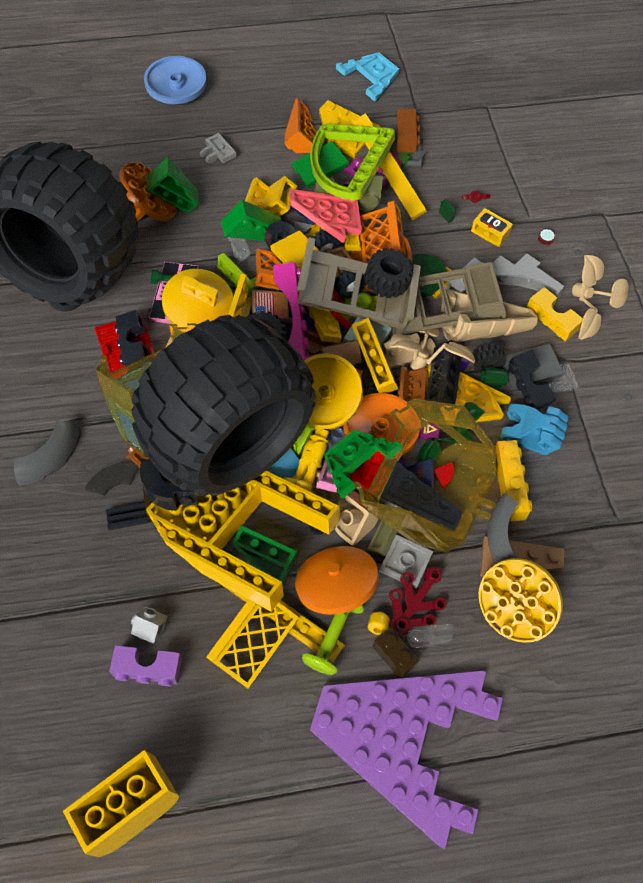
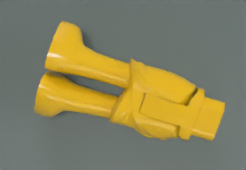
M316 429L314 435L310 436V439L304 446L295 475L292 478L284 477L283 479L312 492L317 467H322V458L327 448L328 440L326 439L329 434L327 430Z

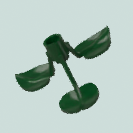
M442 402L428 406L426 403L422 405L420 414L423 419L428 420L435 414L449 425L448 420L437 412L442 406ZM473 402L465 403L457 413L455 425H449L452 427L450 430L452 439L436 438L434 441L428 439L420 448L418 461L423 462L433 459L435 462L441 452V444L439 442L453 443L454 445L458 442L467 446L473 438V433L467 429L485 411Z

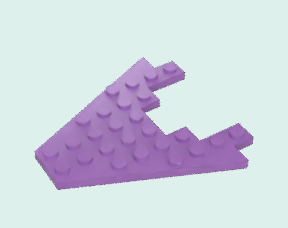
M485 671L323 686L310 731L440 848L445 849L450 827L473 834L478 809L434 795L439 771L418 765L428 722L449 729L455 708L497 721L503 698L482 692Z

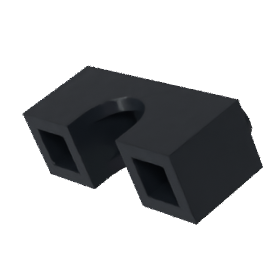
M136 310L115 316V330L119 337L117 344L121 350V355L119 356L121 364L126 366L129 371L151 365L148 348L141 341L134 343L138 336L145 334L143 318Z
M534 350L512 357L508 362V368L510 373L514 374L516 378V386L524 396V404L535 409L552 404L556 399L549 384L536 385L530 379V373L535 372L540 367Z

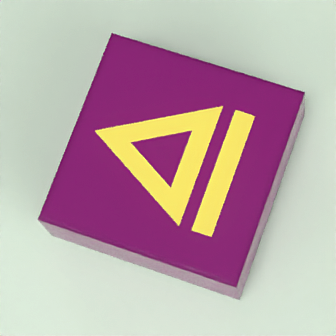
M421 419L419 439H431L434 441L436 438H439L440 422Z

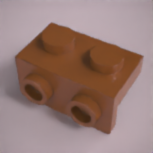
M405 366L401 367L398 397L408 402L411 406L425 404L429 371L426 368L408 371Z

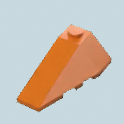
M298 97L295 99L286 128L285 145L295 153H311L312 143L317 131L311 124L313 120L309 108Z

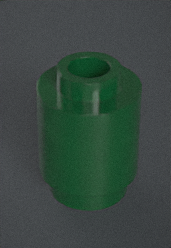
M485 367L484 371L480 373V381L488 386L502 387V385H507L508 371H504L502 368Z

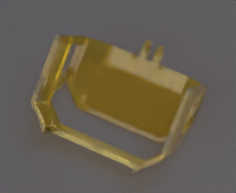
M413 399L407 402L408 406L403 409H395L390 412L401 425L392 443L394 441L399 442L403 449L390 460L386 457L384 458L368 491L359 482H354L360 493V502L376 518L418 545L447 553L464 544L476 516L481 519L490 520L491 514L480 510V507L482 505L486 508L494 509L496 505L495 502L485 499L496 475V447L465 406ZM430 423L435 424L458 441L442 450L434 462V470L451 462L454 466L453 478L450 484L443 489L434 472V492L439 496H443L463 512L454 532L411 511L387 506L379 502L396 462L399 461L411 435ZM451 426L472 429L482 443L468 441Z

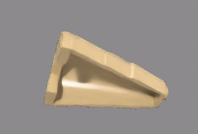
M446 289L451 313L471 309L466 293ZM442 301L441 312H444L445 314L444 305ZM503 302L507 319H500L498 316L471 321L467 314H460L456 325L442 327L448 341L463 342L529 331L537 325L538 317L532 309Z

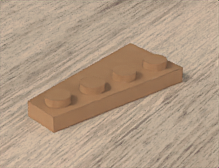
M484 536L482 543L480 577H483L495 565L486 536ZM509 540L511 549L517 558L533 561L548 572L562 571L564 568V549Z

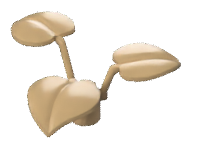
M584 255L583 283H576L572 289L573 296L580 297L579 300L590 307L582 320L578 337L581 340L594 336L601 326V315L597 314L598 309L586 299L591 298L593 294L611 296L610 306L620 308L626 303L629 294V284L627 280L622 278L614 282L612 293L596 291L592 288L593 285H596V281L602 278L604 273L603 261L593 255Z
M437 328L419 331L425 333L422 346L411 337L403 334H394L390 340V348L399 347L414 351L413 360L410 365L414 370L425 368L427 364L430 365L432 360L443 349L459 355L473 364L475 362L470 349L454 342L444 343L429 358V353L424 351L428 335L439 336L440 332Z

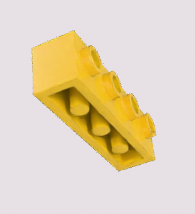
M517 440L497 441L493 454L497 461L496 471L501 496L505 493L519 504V508L514 513L510 522L525 521L532 511V502L528 500L527 496L529 488L528 483L524 481L525 467L521 465V448L518 447Z

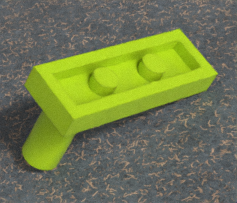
M222 253L218 255L217 268L231 282H234L237 288L240 275L244 273ZM246 276L248 297H252V289L255 290L260 286H255L256 277L250 280Z

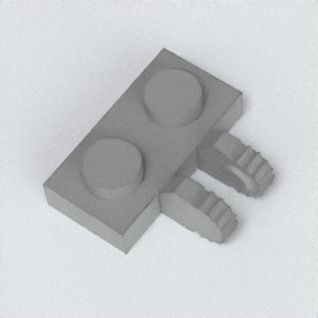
M219 133L205 139L207 147L203 148L200 152L201 157L205 158L208 164L216 162L217 159L225 163L236 158L234 149Z

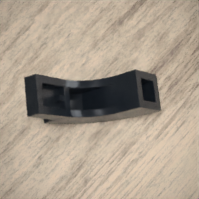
M150 459L141 460L140 478L145 494L153 504L171 511H177L178 504L186 506L198 505L199 495L194 491H183L176 485L164 482V476Z

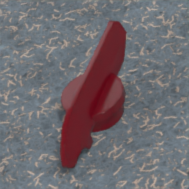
M475 190L470 195H462L459 198L470 199L471 202L477 203L481 199H489L490 194H481Z

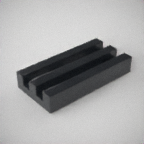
M145 503L106 509L108 530L149 523ZM144 516V518L112 523V521L116 520L131 519L133 517Z

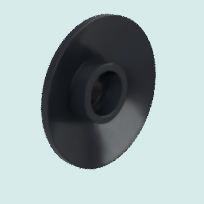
M274 222L266 229L265 242L271 249L270 245L278 242L279 238L284 239L297 231L287 222Z

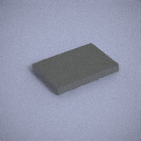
M550 344L505 355L507 362L501 367L504 371H508V384L511 390L518 388L514 374H511L509 371L508 362L512 357L530 350H534L540 367L535 372L530 373V379L534 384L563 376L564 372Z

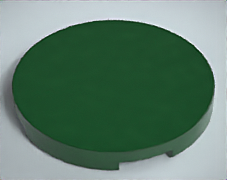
M427 254L412 255L411 265L421 266L419 277L446 272L444 264L436 257ZM438 283L419 286L421 297L435 294L439 290Z

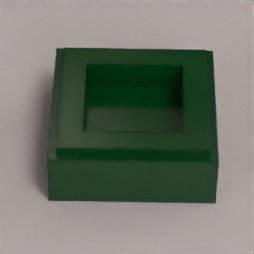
M445 199L441 201L439 213L450 223L454 220L456 209Z

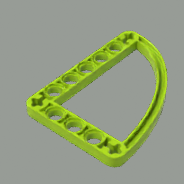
M341 124L322 125L315 135L310 154L312 171L317 183L325 191L336 197L347 200L361 199L395 140L394 129ZM325 139L374 142L348 187L332 182L325 176L319 166V155Z

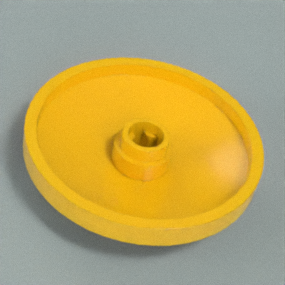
M317 354L305 359L304 361L313 375L314 383L312 387L316 393L314 400L316 405L314 412L309 418V423L315 427V430H332L343 426L354 417L361 405L363 385L360 375L349 361L338 355Z

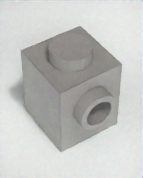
M144 607L139 613L136 612L131 620L133 625L131 634L154 644L163 634L168 616L157 612L153 608Z

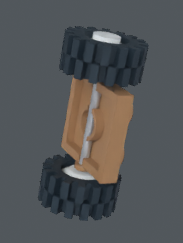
M322 229L320 233L316 232L315 236L312 235L310 237L315 239L314 246L319 251L352 259L345 248L339 246L340 241L327 231ZM337 268L339 275L335 277L334 288L341 297L349 299L353 293L356 273ZM364 275L361 276L359 293L361 289L365 288L364 285H366Z

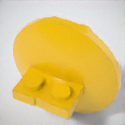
M188 269L177 273L167 282L162 294V307L168 320L178 329L187 332L206 320L212 321L219 316L228 315L233 300V293L226 281L217 274L204 269Z
M522 558L506 559L491 567L481 581L479 603L486 621L502 636L518 642H534L549 635L559 623L563 611V599L560 588L552 575L539 564ZM494 622L499 625L501 631L493 625Z

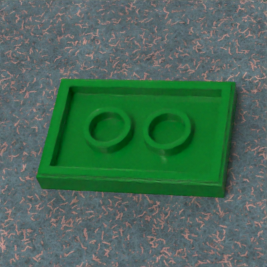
M333 141L321 147L319 166L326 177L349 166L348 160ZM311 153L291 163L292 168L307 188L316 184L311 166Z

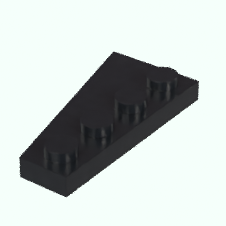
M398 461L380 497L452 532L456 530L463 513L443 496H439L429 485L420 481L414 473L409 472Z

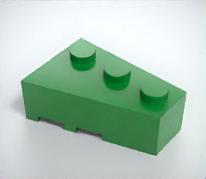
M166 157L147 175V192L186 213L191 212L199 205L198 189L169 157Z
M241 200L221 220L225 237L265 241V232L268 226L282 220L279 215Z
M240 526L232 542L233 547L253 567L282 582V586H284L298 557L297 551L243 526Z

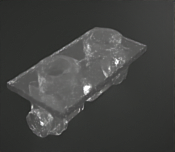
M227 237L233 249L234 257H236L238 264H241L251 255L246 240Z

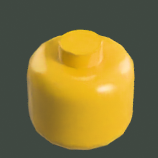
M381 611L372 613L368 622L369 631L376 635L383 634L389 628V616Z

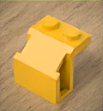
M284 176L268 187L256 177L251 182L245 201L281 216L289 211L291 206L290 191L291 189L296 190L297 185ZM285 183H287L290 187L283 191Z

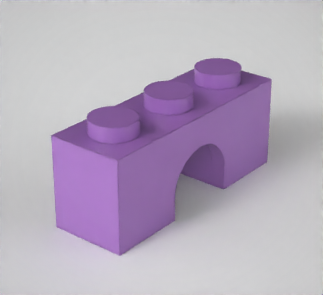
M115 645L109 672L116 680L128 681V678L137 679L136 682L142 684H149L150 681H155L161 686H171V683H178L182 661L180 653L158 651L155 662L150 666L143 667L138 664L140 653L137 648Z

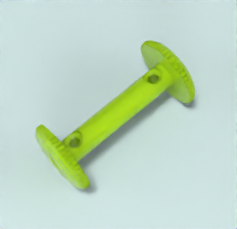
M363 605L349 612L363 613ZM349 612L334 615L316 656L306 653L302 655L303 662L307 666L326 675L337 673V668L329 663L328 660Z

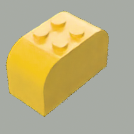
M144 750L63 810V813L84 853L102 857L123 846L161 817L177 802L179 796L156 757Z

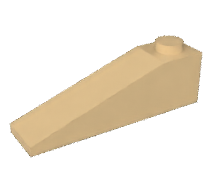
M316 470L312 493L340 506V521L336 525L335 530L345 541L355 546L375 527L383 510L355 491H352L342 499L337 490L336 492L316 488L321 473L319 470Z

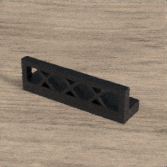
M441 344V345H439V346H437V347H434L433 354H434L443 344ZM445 350L440 357L438 354L432 360L426 396V404L428 406L442 402L448 409L455 407L461 356ZM439 390L438 396L433 397V396L436 394V392Z

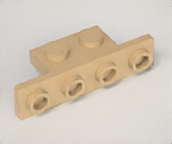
M417 333L406 335L422 346L423 341H420ZM431 338L427 339L424 351L429 353V357L433 355L434 347H436ZM390 340L383 343V352L390 369L412 363L414 351L399 347L390 348Z

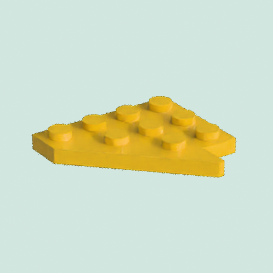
M329 100L319 109L322 125H353L352 122L360 117ZM371 121L374 127H380V125ZM326 139L327 143L333 141L342 153L354 159L366 146L362 141Z
M431 365L426 366V369L429 371L428 378L430 377ZM460 372L455 407L448 409L444 404L441 407L449 425H455L458 411L467 402H473L485 411L476 422L500 420L504 414L499 405L509 404L511 398Z

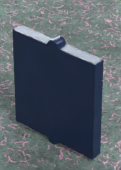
M433 459L423 462L418 461L417 464L406 467L409 472L414 473L420 481L429 485L434 491Z

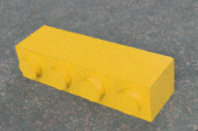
M369 317L352 324L378 392L387 394L397 390L398 386Z

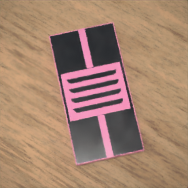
M164 262L162 274L176 275L181 271L199 269L197 265ZM165 281L158 283L149 321L172 324L166 317L162 307V294L167 284Z

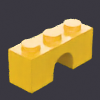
M543 287L530 298L527 308L532 309L538 319L554 331L558 337L567 341L580 330L583 318L572 309L566 313L554 311L553 307L557 297Z

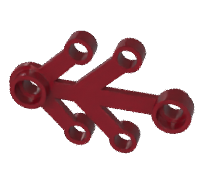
M430 567L424 571L423 577L425 581L415 596L412 588L414 575L411 572H405L400 576L407 605L404 612H402L400 600L403 598V592L398 588L392 589L389 592V598L392 600L394 611L390 627L398 636L406 635L410 628L424 626L428 628L435 625L436 619L431 614L424 615L419 619H410L414 612L432 609L440 611L446 608V600L441 597L433 601L421 602L431 586L438 583L442 578L441 571L437 567ZM433 571L437 575L436 579L432 577ZM405 575L409 576V582L405 581ZM394 591L399 594L398 599L394 598ZM438 600L442 603L441 608L437 606ZM427 617L431 619L430 625L426 623ZM399 621H402L404 624L402 629L398 626Z

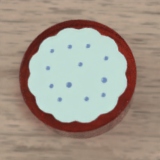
M542 229L538 235V241L543 245L553 244L556 238L555 232L551 229Z

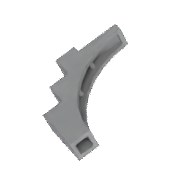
M529 254L524 255L515 265L502 256H499L492 263L498 286H521L540 291L545 287L557 299L564 289V286L559 281H556L546 272L540 270V262ZM474 257L463 268L483 264V262ZM463 278L448 281L447 290L466 293Z

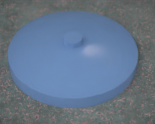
M184 56L161 58L152 63L144 75V83L149 95L157 101L167 104H182L192 101L203 93L207 84L206 72L202 65L194 59Z

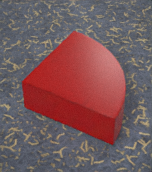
M452 462L434 470L442 489L447 487L453 478L454 466Z

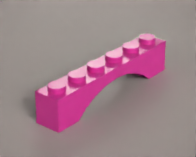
M295 262L273 265L275 283L287 296L293 315V327L288 342L305 360L310 357L309 355L307 356L309 341L308 338H305L307 322L303 319V313H306L305 305L297 303L299 292H296L301 268H298Z

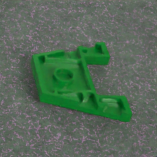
M352 430L324 454L339 496L344 499L357 488L347 477L350 473H353L356 468L370 459L377 451L390 460L403 449L401 444L397 441L392 443L385 438L378 439L374 438L371 434Z

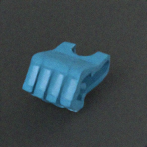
M520 404L509 405L506 411L509 419L519 423L513 427L502 428L499 436L502 441L517 440L518 446L542 455H548L561 448L562 441L565 438V431L567 430L568 415L564 414L560 409L550 406L544 415L530 406Z

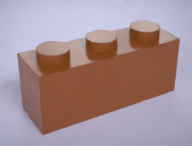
M397 109V153H416V147L420 146V136H417L420 131L419 115H416V109Z

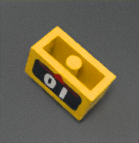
M484 208L475 218L471 232L500 247L510 235L513 224Z

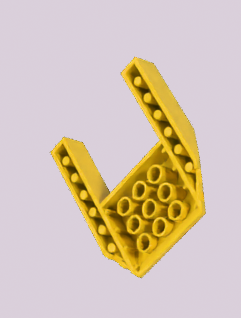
M265 471L250 482L220 495H199L198 505L186 506L178 504L177 511H171L151 503L146 509L164 542L205 576L271 612L284 596L282 582L222 549L261 502L329 535L340 521L339 505L268 471Z

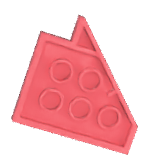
M291 189L290 205L339 241L344 243L346 234H361L362 228L358 200H347L331 194Z

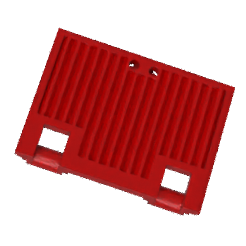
M116 321L94 327L111 380L144 371L150 366L129 371L126 366L121 364L119 359L121 350L117 344L119 337L115 330ZM144 323L145 334L138 336L134 343L141 341L148 348L150 364H152L156 353Z

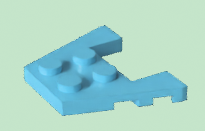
M379 52L363 56L361 60L355 61L351 59L348 60V63L342 64L340 62L336 64V70L344 76L358 70L374 85L366 89V95L373 101H376L399 74V68Z

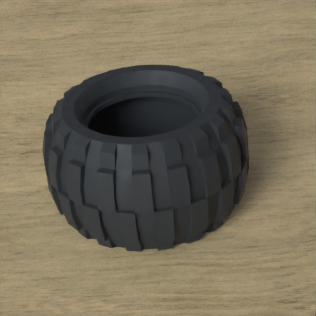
M39 141L29 143L9 152L0 160V274L22 292L25 291L42 302L46 300L57 306H64L65 304L74 306L80 303H90L108 292L130 266L139 242L138 221L135 215L136 209L134 203L128 200L126 196L128 191L122 182H118L112 176V171L104 163L101 165L95 161L93 155L84 150L80 152L74 150L69 144L41 143Z
M231 315L219 316L215 320H206L197 324L191 330L183 332L153 359L152 364L138 381L140 383L139 387L133 392L132 403L134 407L131 411L135 422L132 423V427L145 454L170 482L183 491H194L197 495H220L234 490L264 473L297 441L307 426L316 405L314 402L316 393L312 387L314 383L313 375L299 352L281 333L256 318L249 320L240 315L234 318Z

